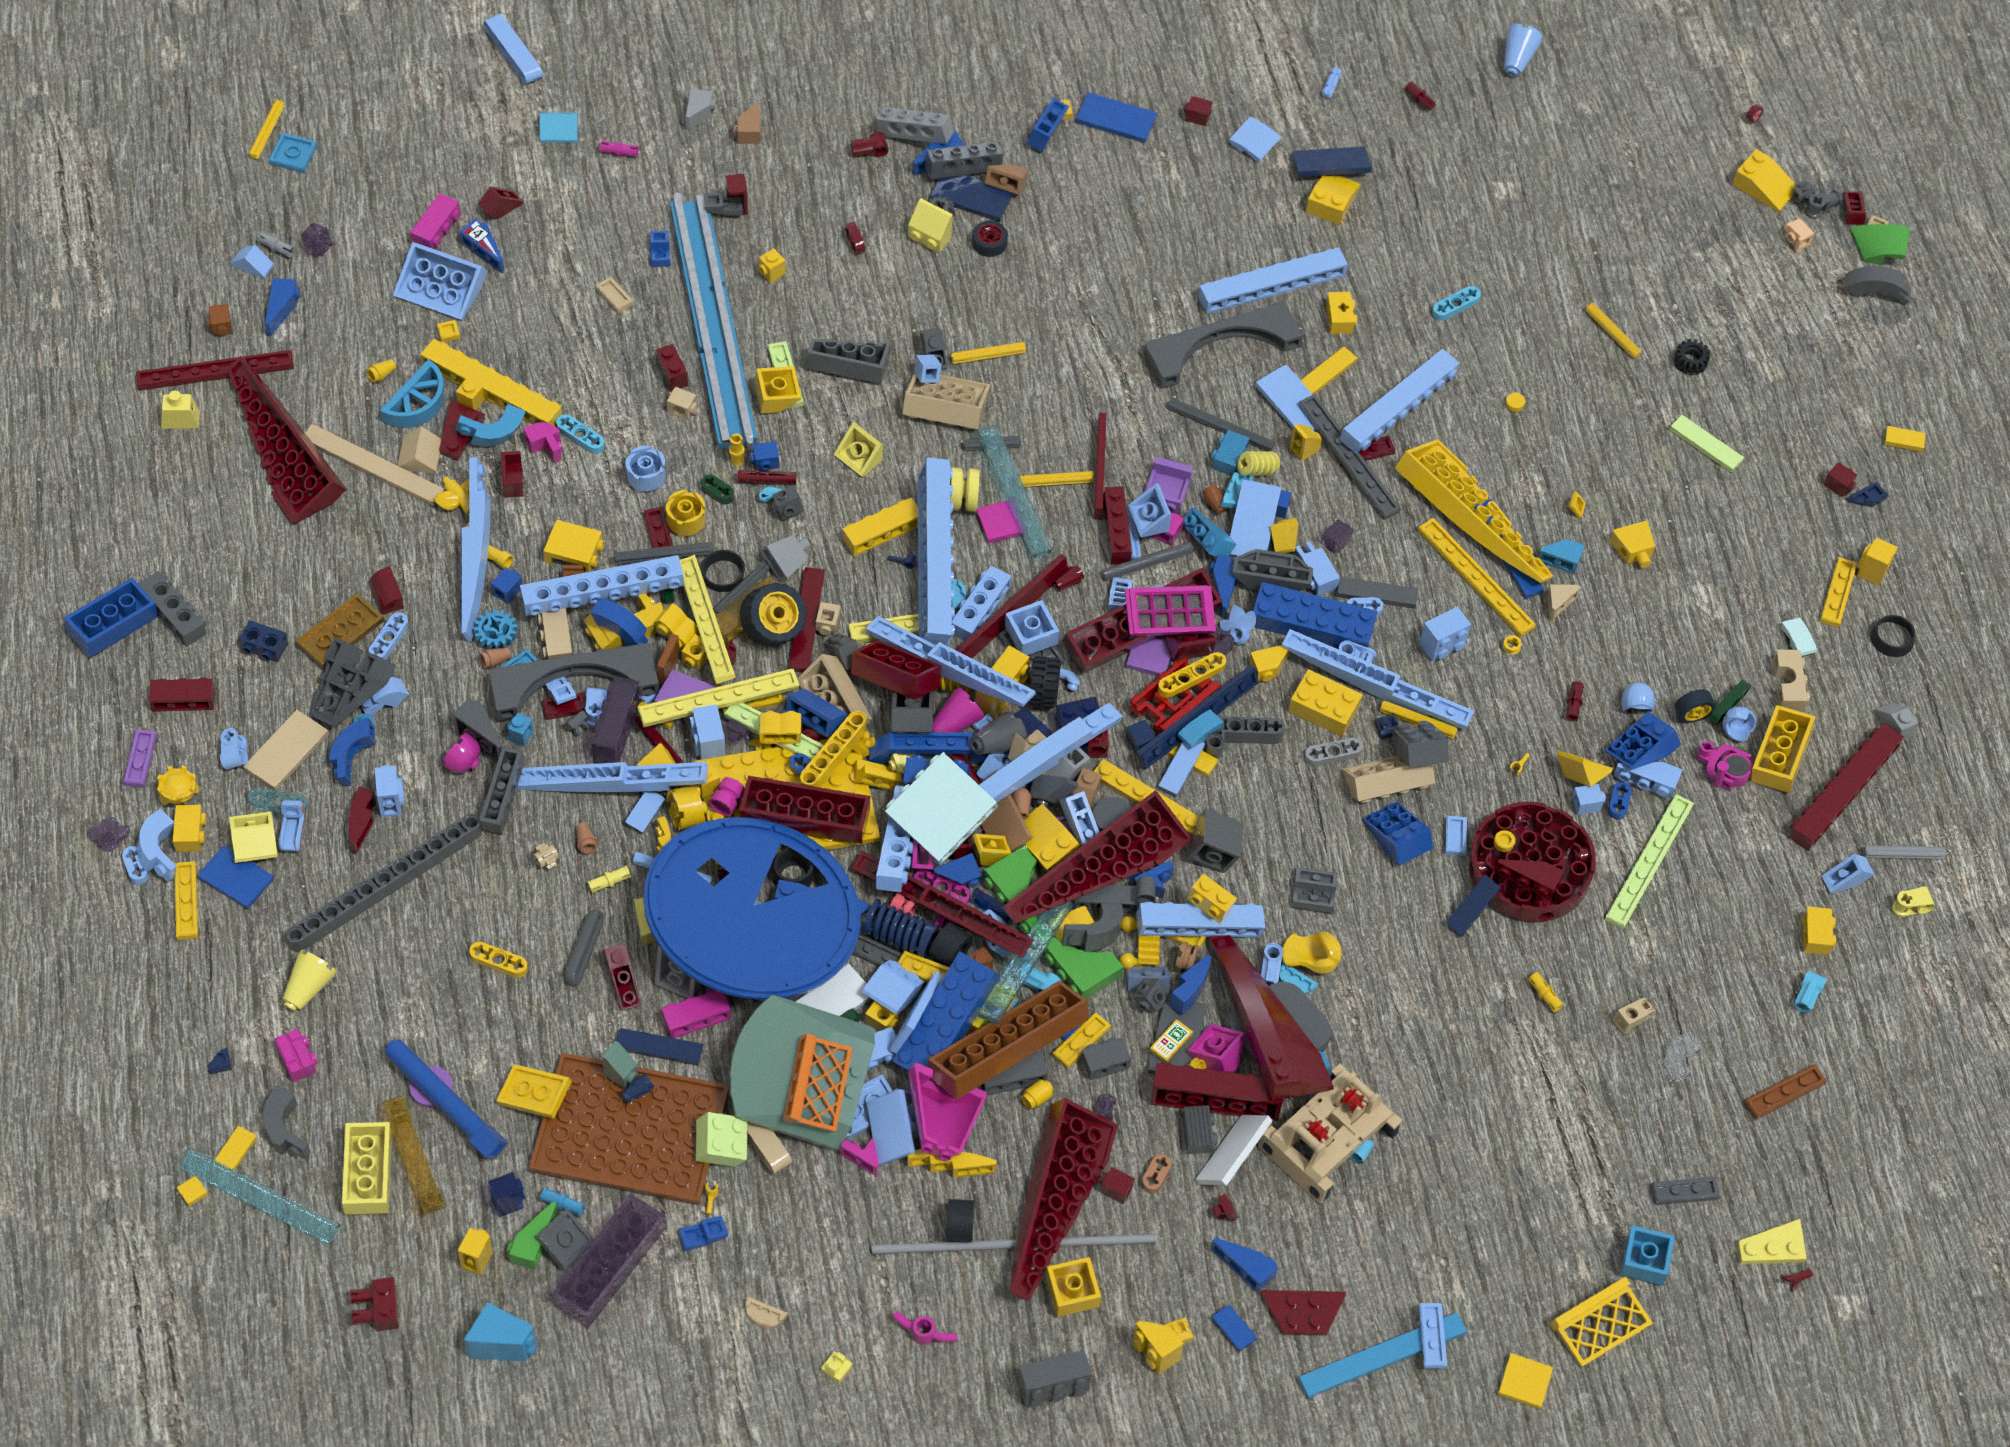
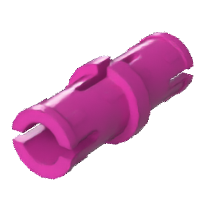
M601 141L600 152L612 153L620 157L621 155L638 157L639 146L627 145L619 141L618 143Z

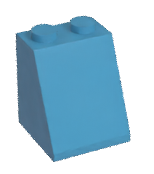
M488 1302L464 1338L467 1356L473 1359L525 1362L529 1355L533 1356L538 1346L533 1325Z

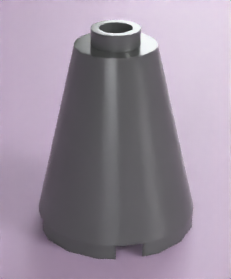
M1004 712L971 737V749L978 755L1007 753L1010 751L1015 733L1024 740L1027 738L1025 726L1020 718H1015L1012 715L1014 713Z

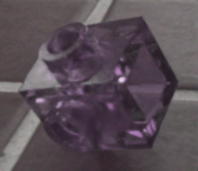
M312 223L301 234L305 249L311 254L322 256L333 245L327 227Z

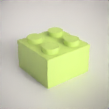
M707 1112L696 1120V1161L736 1167L747 1160V1121L735 1116Z

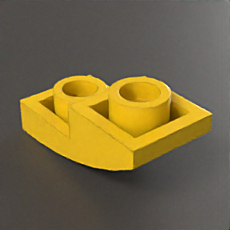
M665 815L657 818L658 827H655L658 835L657 854L671 840L670 829Z

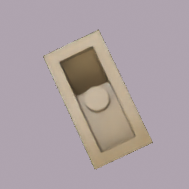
M1038 729L1025 740L1015 733L1008 759L1012 762L1047 737Z

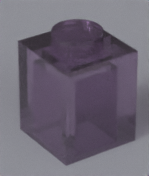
M1337 519L1323 533L1321 544L1337 555L1351 541L1353 529L1347 523Z

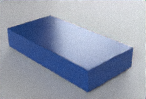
M1230 1304L1212 1316V1321L1239 1353L1257 1340L1255 1334Z

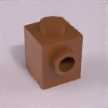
M228 304L209 306L210 317H207L208 329H212L213 336L232 334L233 330Z

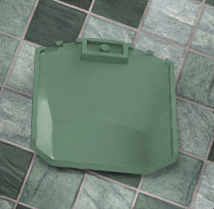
M770 996L752 1013L747 1023L743 1026L733 1050L729 1071L731 1086L729 1090L730 1097L732 1096L735 1117L833 1151L840 1150V1145L845 1140L852 1126L875 1046L874 1028L779 996ZM807 1033L815 1035L816 1038L852 1047L836 1132L797 1122L783 1121L799 1038ZM815 1044L814 1051L818 1058L827 1053L822 1045ZM836 1050L833 1052L838 1064L844 1061L845 1051ZM829 1056L821 1060L826 1071L834 1067ZM817 1064L811 1066L810 1073L814 1079L822 1075ZM837 1069L828 1074L834 1085L840 1081L841 1076ZM825 1077L816 1081L822 1092L830 1088ZM813 1085L807 1087L806 1094L810 1100L818 1096ZM833 1090L824 1095L830 1106L836 1102V1095ZM821 1098L812 1102L818 1113L826 1109ZM809 1106L802 1109L801 1118L809 1120L814 1117ZM827 1111L820 1117L824 1124L831 1126L832 1117Z

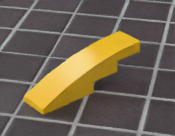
M921 1149L915 1150L914 1154L907 1156L908 1167L929 1165L930 1173L952 1170L953 1178L996 1173L997 1162L995 1159L973 1153L961 1152L960 1155L952 1156V1159L949 1161L941 1160L939 1156L930 1153H924Z

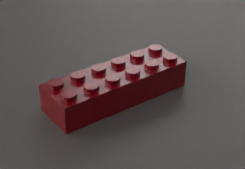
M748 775L739 811L740 817L761 819L784 825L802 834L862 844L870 812V796Z
M1163 1062L1156 1063L1150 1105L1178 1109L1189 1106L1208 1105L1210 1113L1241 1117V1115H1268L1272 1121L1278 1122L1283 1099L1272 1100L1263 1077H1258L1255 1074L1242 1075L1233 1071L1220 1072L1212 1068L1198 1069L1190 1065L1176 1066Z

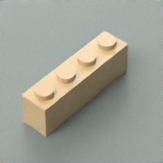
M566 608L555 612L540 613L538 615L539 625L544 627V630H540L541 642H546V647H542L544 659L572 656Z

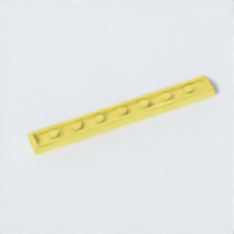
M693 555L681 559L684 587L716 684L736 678L696 556Z
M789 669L638 706L637 711L643 727L691 716L693 715V708L717 704L718 709L796 690L799 689L800 685L794 669Z

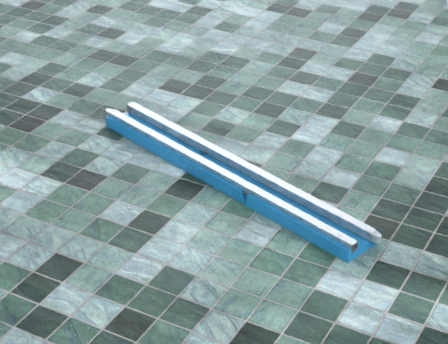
M675 193L674 201H670V208L719 450L729 449L731 445L730 438L733 434H740L742 436L743 446L752 447L753 444H757V435L729 299L725 288L711 212L704 209V195H696V201L682 203L679 193Z

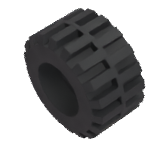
M1035 656L1033 658L1030 689L1034 690L1036 694L1028 701L1030 706L1055 708L1057 705L1061 668L1060 658Z

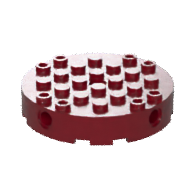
M1539 802L1512 803L1497 809L1495 813L1488 818L1486 817L1477 829L1469 853V872L1474 886L1477 885L1484 875H1487L1502 888L1489 905L1506 916L1528 922L1554 920L1574 910L1586 896L1596 866L1594 846L1584 827H1580L1567 812L1559 808L1556 810L1546 806L1545 803ZM1503 830L1511 832L1515 837L1514 847L1508 852H1501L1494 846L1495 835ZM1500 859L1547 862L1563 870L1564 874L1551 900L1538 896L1527 888L1520 887L1509 879L1502 878L1494 871Z

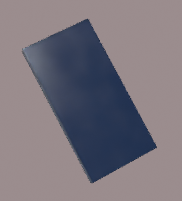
M1365 146L1292 151V158L1298 177L1370 173L1372 169Z
M961 175L939 178L930 199L932 196L938 198L940 194L942 198L948 196L949 201H953L955 208L1000 222L1013 193L984 184L985 181Z

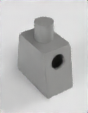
M792 535L767 545L760 552L781 582L791 576L808 559L805 551L811 545L808 539L803 538L798 541Z

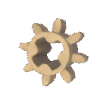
M543 843L535 847L537 851L533 854V857L540 868L545 867L549 870L557 865L555 861L559 858V854L552 844L548 846Z

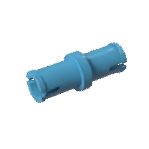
M546 1187L541 1193V1201L549 1204L552 1202L557 1203V1209L560 1211L568 1208L571 1213L580 1217L585 1210V1203L569 1198L568 1194H560Z

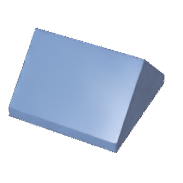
M1156 483L1128 505L1140 537L1168 532L1170 528L1171 513L1161 488Z

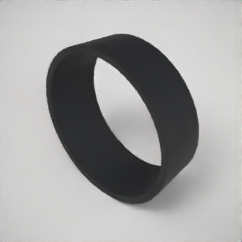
M717 550L705 557L701 566L705 583L708 587L718 592L731 591L743 580L745 573L743 559L740 555L730 550ZM730 561L739 567L741 576L733 583L721 585L710 581L706 577V571L715 562Z
M1888 615L1881 618L1872 629L1871 641L1880 653L1889 657H1902L1907 655L1914 646L1915 629L1906 618L1898 615ZM1887 622L1900 624L1909 631L1912 640L1905 646H1891L1885 643L1879 636L1878 626Z

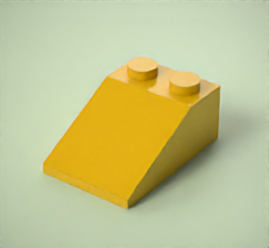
M1757 149L1736 171L1732 184L1777 212H1780L1793 197L1792 190L1796 188L1795 183L1771 157Z
M1339 175L1322 176L1308 198L1306 213L1341 225L1361 184Z
M1043 804L1031 812L1029 817L1024 820L1032 836V839L1025 845L1046 872H1049L1080 848L1078 841Z

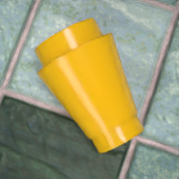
M392 359L372 364L366 369L367 376L373 383L380 382L396 370V364Z

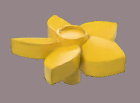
M755 734V740L748 742V745L756 746L755 751L771 748V744L761 743L760 736Z

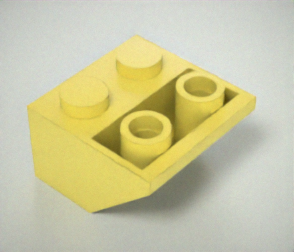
M271 812L229 817L235 863L277 857Z

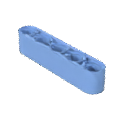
M502 14L483 21L487 33L524 84L543 77L539 64Z

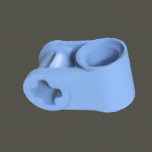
M1348 640L1341 642L1338 650L1370 663L1377 656L1373 649Z
M587 688L585 709L588 717L586 722L591 727H599L604 723L608 704V689Z
M234 728L225 729L220 737V761L222 766L228 770L247 764V739L242 735H238Z

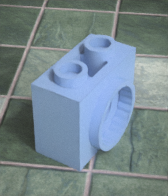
M384 765L375 768L377 799L381 817L402 815L401 806H405L402 777L398 778L396 766Z

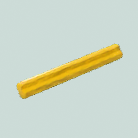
M277 99L274 101L249 151L250 158L258 159L284 108L282 100L279 101Z
M1594 303L1587 305L1586 312L1632 358H1637L1641 350Z
M1024 342L953 352L951 353V360L953 364L1020 354L1026 352V346Z
M1093 471L1022 475L1017 477L1018 487L1094 482Z
M1383 701L1380 711L1383 713L1395 714L1397 718L1418 725L1417 723L1420 721H1429L1440 732L1450 738H1454L1457 733V727L1388 701Z

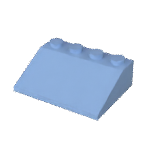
M412 242L393 296L463 320L480 292L488 270L480 265Z

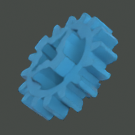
M493 609V613L485 611L486 616L479 615V621H475L474 635L476 641H480V646L487 645V649L492 647L498 649L499 646L505 648L506 643L513 644L512 638H517L518 626L516 625V619L511 617V613L505 615L504 610L497 613L496 609Z

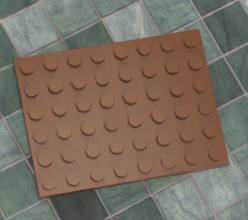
M561 1053L556 1074L569 1077L572 1082L555 1118L543 1116L529 1171L700 1205L710 1163L696 1161V1120L707 1112L723 1114L730 1089L729 1085L637 1067L638 1075L641 1076L645 1073L654 1085V1088L651 1089V1093L628 1103L621 1094L625 1089L604 1076L603 1060Z

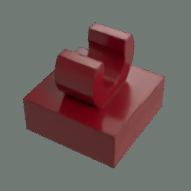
M1226 1194L1219 1196L1218 1199L1221 1205L1212 1208L1214 1216L1218 1220L1227 1216L1231 1222L1238 1219L1239 1217L1230 1198Z

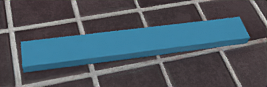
M1458 1313L1443 1318L1445 1343L1467 1334V1330ZM1421 1328L1299 1376L1298 1380L1307 1398L1309 1399L1422 1353Z

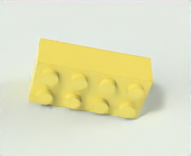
M390 1122L346 1123L342 1206L345 1214L389 1213L392 1151Z

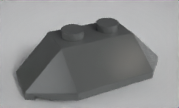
M1254 549L1241 556H1235L1232 575L1250 590L1259 591L1261 582H1266L1302 591L1311 587L1313 568L1296 555Z

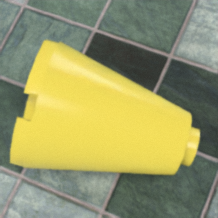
M301 950L298 953L282 998L285 1001L284 1006L292 1011L296 1009L301 1010L336 975V969L332 968L329 970L326 967L328 965L327 962L310 952L305 954L304 950Z

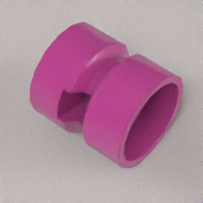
M724 777L718 785V790L713 793L709 800L710 807L723 816H731L737 807V803L743 798L745 787L733 778Z

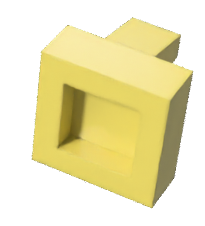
M834 1351L822 1366L821 1372L837 1383H840L852 1368V1363L845 1356Z

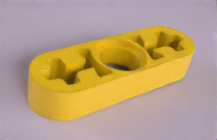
M476 942L470 947L471 960L477 964L515 978L525 976L528 971L527 961L521 956L483 942ZM483 950V954L480 953L479 956L476 955V952ZM502 956L505 960L501 964H496L493 962V958ZM521 964L522 968L514 969V966Z

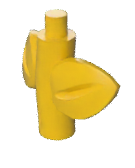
M445 477L442 482L445 485L444 489L446 491L438 493L434 498L435 502L446 510H454L460 505L466 515L469 516V479L460 486L455 480Z

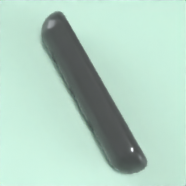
M592 910L587 914L565 971V980L572 986H577L581 983L602 928L604 917L600 910Z

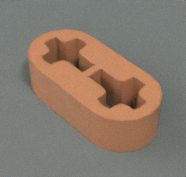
M1158 1154L1151 1161L1142 1181V1187L1147 1193H1157L1166 1180L1172 1164L1171 1159L1167 1155ZM1164 1162L1165 1166L1161 1168L1160 1172L1157 1171L1158 1164ZM1155 1176V1184H1153L1152 1186L1148 1185L1149 1181H1151Z

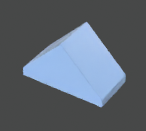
M256 245L241 249L232 260L231 265L264 279L274 266V263Z

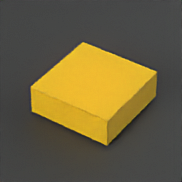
M456 320L437 324L441 342L461 339Z
M196 1176L177 1187L178 1192L189 1207L208 1195Z

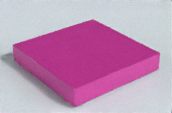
M1014 499L977 508L976 514L988 544L1026 534Z

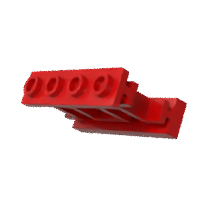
M1187 657L1182 658L1180 661H1175L1167 672H1162L1154 683H1149L1142 693L1134 695L1130 700L1129 712L1131 714L1135 713L1137 718L1144 712L1156 721L1153 726L1155 733H1162L1221 688L1217 681L1211 683L1212 680L1208 678L1203 683L1200 682L1191 687L1199 693L1195 698H1193L1194 695L1189 689L1179 693L1183 700L1176 706L1160 696L1158 693L1159 681L1190 665ZM1180 676L1185 683L1189 681L1186 676ZM1152 698L1153 701L1156 704H1158V706L1155 708L1148 703V701ZM1164 710L1172 716L1167 721L1166 717L1161 714Z

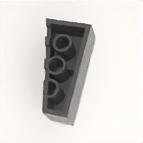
M812 339L807 352L806 368L881 384L890 359L891 341H884V344H875V341L855 343V340H848L841 343L831 339Z

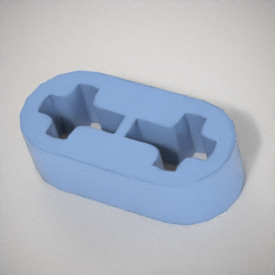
M1351 598L1346 602L1372 610L1373 607L1371 606L1375 605L1376 611H1378L1377 617L1382 614L1383 602L1378 598Z
M130 846L123 851V860L132 883L140 885L148 880L149 873L145 871L138 859L137 847ZM131 854H134L136 862L132 863ZM139 868L142 876L137 877L135 869Z

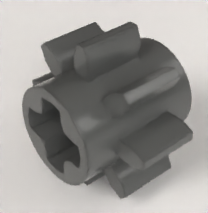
M1803 180L1795 183L1796 188L1792 190L1793 199L1800 204L1809 203L1810 196L1815 194L1814 186L1807 181L1803 182Z

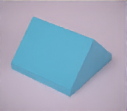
M541 111L540 142L577 143L579 112Z

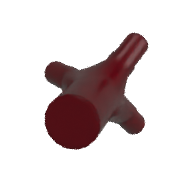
M1810 1269L1791 1275L1781 1274L1782 1279L1793 1282L1790 1289L1793 1292L1801 1281L1813 1276Z

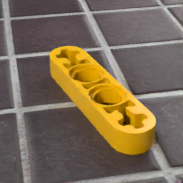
M1215 652L1162 678L1158 684L1159 695L1164 698L1173 697L1222 672L1226 666V657L1222 653ZM1203 668L1206 672L1198 674L1195 669ZM1180 676H1186L1189 679V681L1183 683L1179 681L1178 678Z

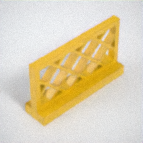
M1626 1276L1565 1312L1549 1324L1553 1331L1557 1330L1580 1368L1653 1324L1630 1289V1282ZM1625 1293L1631 1301L1630 1308L1618 1305L1620 1296ZM1602 1307L1614 1308L1612 1318L1601 1316ZM1618 1309L1629 1312L1627 1323L1616 1320ZM1632 1313L1640 1315L1645 1323L1641 1326L1631 1324ZM1588 1316L1596 1319L1594 1329L1583 1326L1585 1317ZM1600 1320L1611 1323L1609 1333L1598 1330ZM1615 1324L1626 1327L1623 1337L1613 1335ZM1569 1327L1579 1329L1577 1340L1569 1338L1564 1330ZM1582 1330L1594 1333L1592 1344L1580 1341ZM1597 1335L1608 1337V1343L1605 1348L1595 1345ZM1580 1345L1591 1348L1590 1356L1585 1360L1578 1353Z

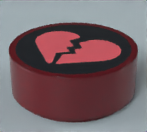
M1758 104L1753 105L1748 110L1746 119L1751 123H1755L1762 116L1764 109Z

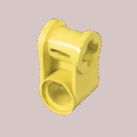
M1927 887L1901 891L1897 895V901L1892 905V911L1899 917L1925 914L1935 908V903Z

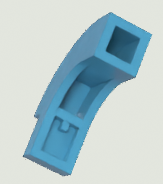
M507 404L501 419L492 424L479 423L461 415L455 430L459 431L462 435L472 436L471 444L484 447L496 446L506 442L516 433L526 411Z

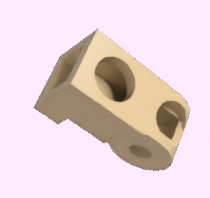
M1642 998L1617 1010L1612 1021L1621 1033L1625 1035L1632 1028L1652 1018L1656 1010L1646 998Z

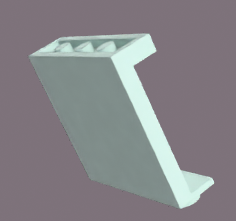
M944 752L940 756L936 755L929 763L930 766L926 770L922 769L916 775V780L911 785L907 784L901 790V795L896 800L892 799L887 804V809L885 810L887 817H891L940 866L998 808L997 802Z

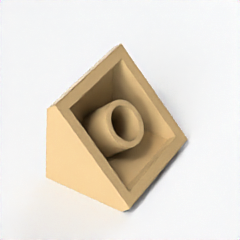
M422 426L403 436L397 466L407 471L437 473L442 439Z

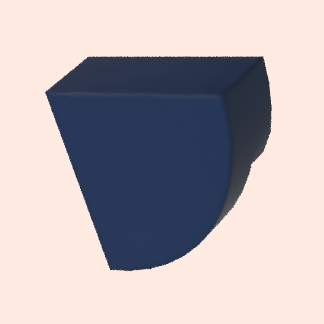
M227 1048L220 1050L212 1062H210V1075L232 1070Z

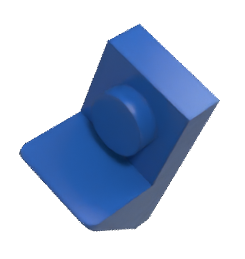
M1169 860L1135 877L1133 886H1136L1137 879L1140 877H1152L1156 881L1155 896L1163 898L1165 887L1162 883L1169 881L1173 876V864Z

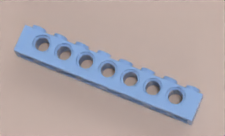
M676 555L520 585L525 614L528 616L539 615L549 611L555 612L570 607L576 608L591 603L596 604L599 598L617 600L627 596H638L642 593H654L669 588L675 589L684 586V576L679 556Z

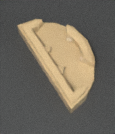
M747 1296L745 1304L747 1316L758 1327H776L787 1318V1312Z

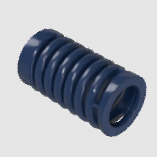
M876 899L871 905L862 927L863 934L873 936L876 940L881 939L883 943H888L890 946H895L897 949H903V951L925 959L928 958L930 947L940 931L939 925L933 924L930 921L926 923L925 919L919 920V917L916 915L912 917L909 912L904 914L902 909L897 911L895 906L889 909L888 903H883L881 906L879 899Z

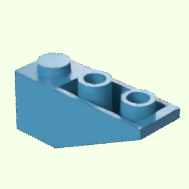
M1193 507L1190 508L1184 518L1183 526L1210 555L1217 557L1219 554L1229 557L1236 543L1226 532Z

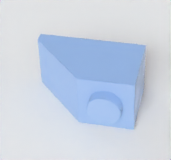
M1853 854L1823 874L1822 878L1830 893H1835L1859 886L1875 874L1866 857Z

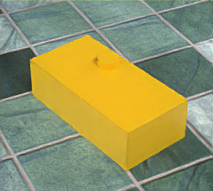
M1776 705L1752 768L1751 782L1787 793L1791 792L1814 730L1816 716Z

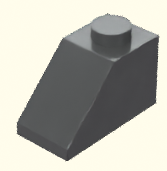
M1041 774L1033 780L1030 791L1031 798L1037 800L1036 804L1038 805L1043 804L1046 807L1048 804L1057 805L1060 802L1059 799L1067 797L1078 788L1079 783L1066 777Z

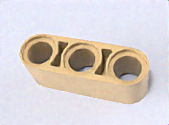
M747 1121V1139L772 1174L792 1164L789 1153L773 1130Z

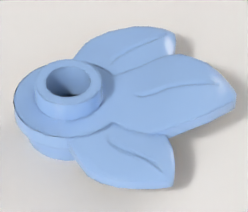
M1234 605L1231 609L1229 620L1220 621L1221 630L1224 635L1230 636L1235 644H1245L1249 639V632L1255 627L1256 616L1254 611L1245 613L1242 608ZM1240 631H1242V638L1239 636Z

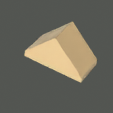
M1550 584L1547 593L1550 620L1553 621L1578 598L1581 589L1579 585Z

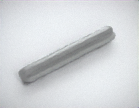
M1867 845L1864 848V856L1867 858L1944 859L1946 850L1944 847Z

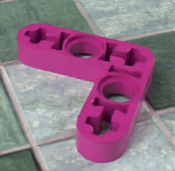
M922 869L915 873L914 878L919 881L926 877L927 881L923 883L927 885L932 884L934 880L933 887L935 888L939 884H945L948 887L944 891L946 894L968 905L970 890L966 886L928 870ZM964 893V897L962 896L961 899L957 898L958 895ZM938 916L935 924L943 928L946 920Z

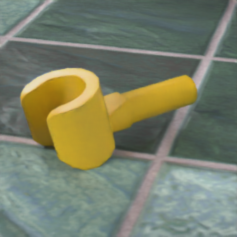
M1526 753L1519 762H1513L1510 766V772L1513 768H1518L1517 776H1520L1523 765L1530 757V754Z
M708 1182L705 1186V1193L708 1197L706 1214L711 1215L714 1198L718 1196V1184L716 1183L714 1190H709Z

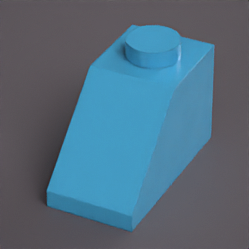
M1565 539L1541 547L1538 558L1546 565L1575 574L1585 545Z

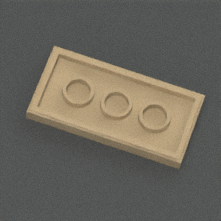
M296 710L250 758L243 768L246 772L276 791L329 735V731Z

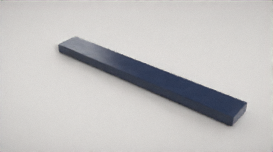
M1248 666L1139 749L1136 753L1140 768L1146 770L1183 742L1177 735L1195 718L1208 710H1212L1218 715L1259 683L1255 667Z

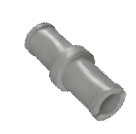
M264 231L259 234L265 239L258 237V242L270 247L271 251L280 252L289 258L294 255L287 250L295 253V247L283 242L281 238L273 237Z

